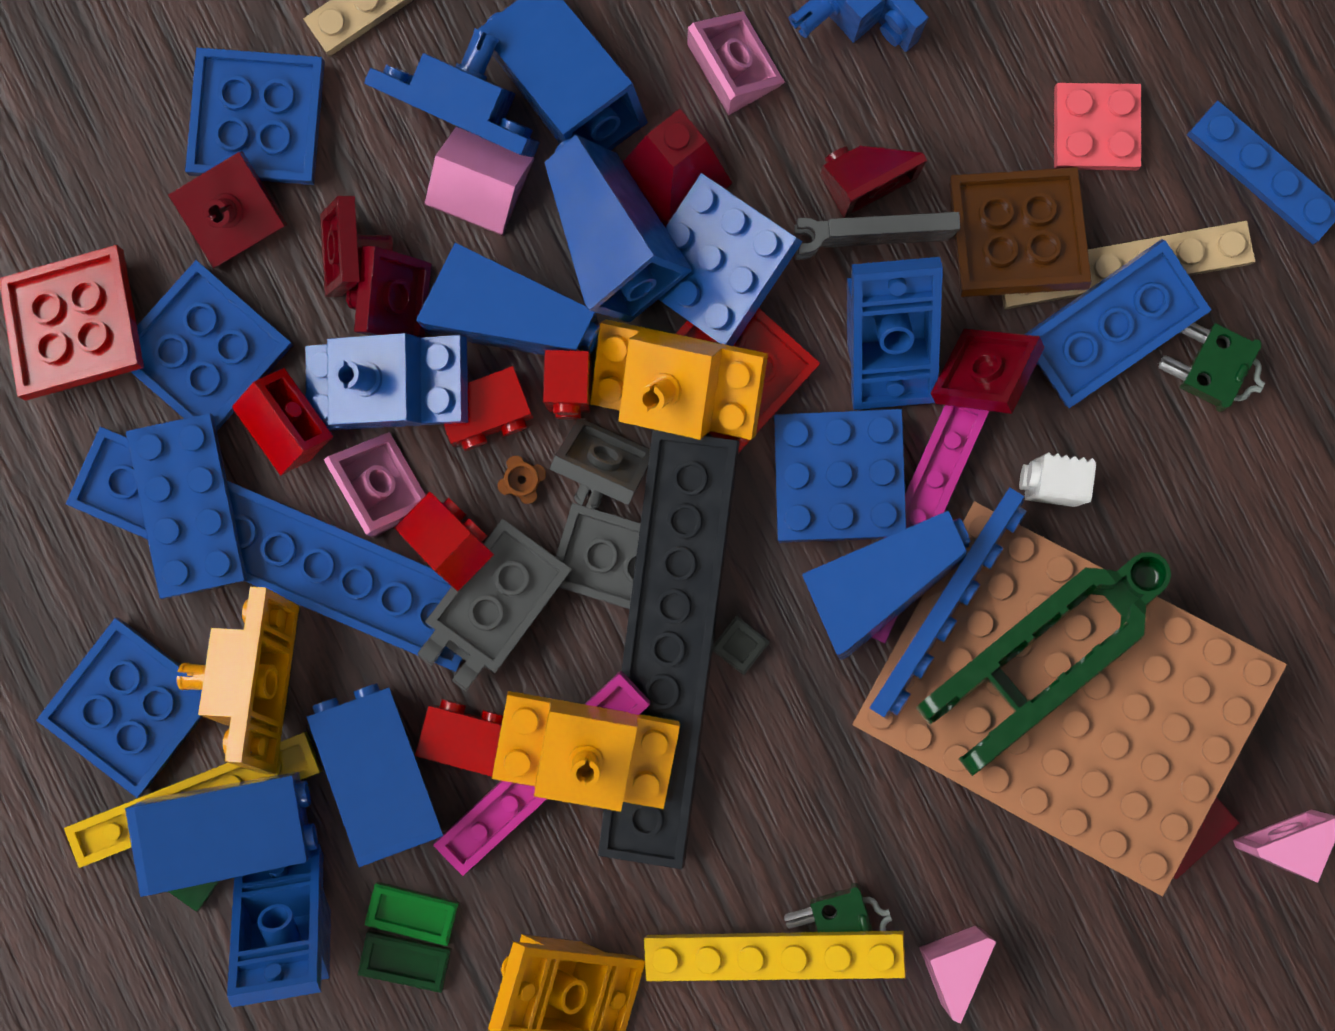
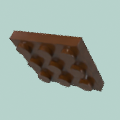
M1078 167L950 176L952 212H959L960 230L955 234L961 297L1086 290L1090 288L1092 281Z

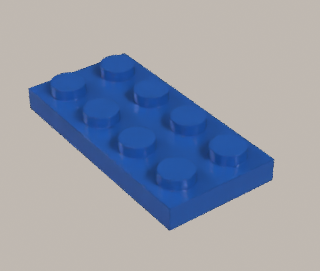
M1161 239L1024 335L1040 336L1045 348L1037 365L1064 405L1071 408L1211 311V308L1166 240Z
M208 413L126 431L159 598L167 599L247 581L213 414Z

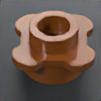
M520 456L510 457L506 462L508 468L504 478L498 481V490L503 495L512 494L519 497L524 504H531L537 499L536 490L539 483L546 478V470L542 465L532 466L524 462ZM520 476H524L526 478V482L524 484H520L518 482V478Z

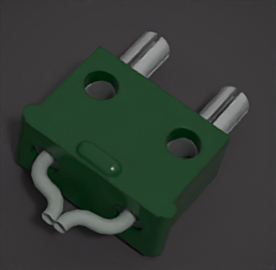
M1192 323L1180 332L1202 343L1190 367L1167 355L1161 359L1162 362H1159V369L1183 380L1179 387L1180 389L1215 405L1218 412L1228 409L1234 400L1243 401L1252 392L1260 393L1265 385V382L1260 378L1262 365L1256 359L1261 348V341L1258 339L1251 341L1216 323L1209 330L1196 323ZM1216 340L1223 341L1226 348H1220ZM1252 364H1254V381L1258 386H1250L1243 394L1237 395ZM1197 377H1203L1207 385H1200Z
M852 883L849 889L813 898L810 900L811 907L791 912L784 916V920L789 921L786 922V926L789 929L815 922L818 932L873 931L865 903H869L877 914L886 916L880 923V931H886V925L892 921L889 909H881L874 898L863 897L860 885L857 883ZM832 905L836 908V912L828 915L823 911V907Z

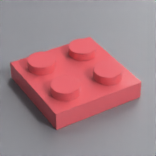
M1057 83L1054 87V169L1078 167V170H1139L1141 168V84Z

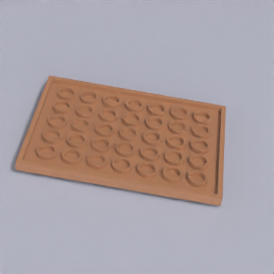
M975 501L963 521L971 541L969 542L970 547L966 548V555L994 512ZM1021 525L1018 526L1014 533L1006 530L998 543L1004 547L1002 553L991 569L985 566L981 569L975 579L981 585L968 606L960 602L952 615L957 620L954 629L945 642L939 639L936 640L929 651L934 660L921 679L914 675L905 690L911 693V696L899 715L897 716L891 712L888 718L885 719L872 711L870 706L960 564L923 594L852 725L1163 897L1287 664L1175 605L1156 597L1146 605L1145 631L1141 640L974 776H971L958 759L1013 714V709L988 680L931 725L928 724L916 707L1085 567L1103 569ZM1090 595L1001 669L1028 701L1032 700L1053 683L1060 674L1069 670L1086 656L1093 647L1102 643L1120 628L1121 615L1105 596Z

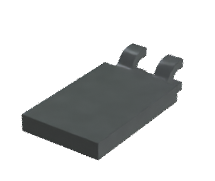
M959 212L837 218L829 219L828 221L797 218V224L794 225V235H806L811 239V243H802L795 253V260L811 258L822 246L827 248L949 241L960 230Z
M572 503L556 554V558L570 567L571 571L559 587L630 609L641 523Z
M504 519L499 522L484 542V545L494 555L458 592L453 587L449 589L425 621V624L435 631L417 653L418 657L430 666L435 663L445 647L464 659L466 662L454 676L452 682L465 691L469 689L484 667L494 674L497 672L571 571L570 567Z

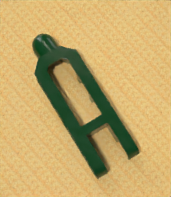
M1145 552L1133 557L1117 571L1085 567L925 698L916 709L928 724L931 725L986 680L992 684L1013 709L1014 713L989 732L975 747L958 759L971 776H974L1142 639L1145 631L1146 605L1159 596L1168 586L1171 578L1169 564L1159 554ZM1090 595L1105 596L1121 615L1120 628L1102 643L1093 647L1079 662L1066 672L1060 674L1053 683L1032 700L1028 701L1001 668Z

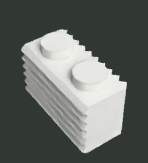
M1048 452L1030 461L1029 465L1023 464L1019 488L1025 490V500L1070 507L1089 503L1092 499L1096 462L1093 458L1086 460L1084 457L1077 459L1076 456L1069 458L1067 455L1060 457L1058 453L1052 456Z

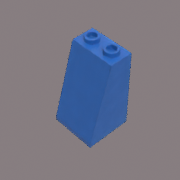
M517 0L502 12L493 14L486 24L478 29L500 39L492 54L559 144L572 138L574 135H578L612 150L648 123L633 83L564 0Z
M574 135L557 146L555 153L544 163L584 303L589 311L630 323L693 269L617 153L578 135Z
M454 243L416 319L423 330L434 337L462 335L467 337V342L539 355H545V350L589 351V355H591L598 343L600 329L596 312L589 311L586 306L457 243Z
M946 511L802 574L840 660L849 657L962 563L966 556V548L970 547L969 542L971 541L961 518L953 520L949 511Z
M378 683L353 691L355 700L339 705L337 698H333L312 706L314 714L307 716L358 867L443 836L390 688L380 690Z
M299 772L147 798L125 808L140 897L308 862L314 856L313 850L318 849V836L314 823L308 824L305 807L311 805L307 781H301Z

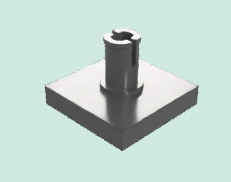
M581 418L576 421L557 451L550 470L580 483L574 496L578 504L582 505L589 491H592L586 508H598L603 494L629 505L648 470L650 449Z

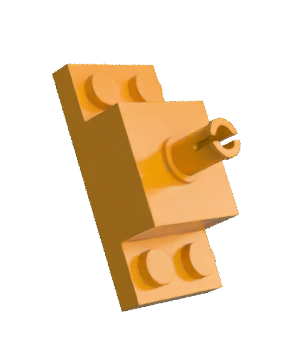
M604 320L600 323L590 404L620 411L618 422L698 440L702 439L710 431L752 440L756 436L768 354Z
M250 587L249 597L244 602L242 608L244 630L211 628L206 665L182 663L178 668V672L187 673L189 677L177 676V685L180 690H202L198 715L229 726L223 738L225 762L258 773L276 774L299 605L265 587Z
M508 691L492 779L535 786L534 797L621 812L623 802L664 809L680 722Z
M521 934L520 941H513L510 954L503 961L501 967L503 979L488 1030L626 1031L645 960L633 955L604 952L581 941Z

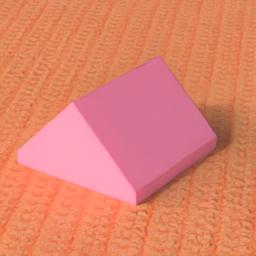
M744 11L693 22L688 27L687 45L728 115L785 83Z
M455 127L435 156L424 204L503 236L534 157L519 155L478 135Z
M390 432L324 459L361 527L368 536L375 538L396 526L426 496Z
M1311 809L1236 838L1233 842L1237 849L1318 883L1335 843V816Z
M977 926L967 928L919 947L941 1005L952 1020L960 1024L996 944V941L985 930Z

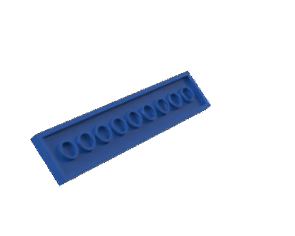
M100 426L66 501V505L147 539L127 437ZM227 481L247 581L245 582L257 587L268 588L296 604L418 655L417 653L435 631L425 624V621L452 587L426 565ZM445 647L435 663L458 672L463 659Z

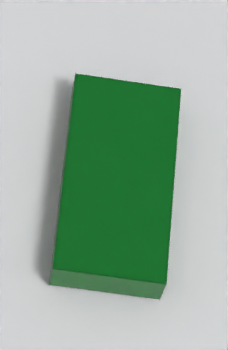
M376 882L364 925L448 946L459 902Z

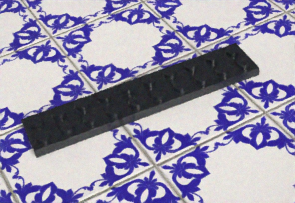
M658 430L652 431L622 672L651 701L650 705L641 715L679 721L680 728L664 809L623 802L621 812L604 809L598 856L675 869H683L685 867L740 444L738 440L706 436L698 440Z

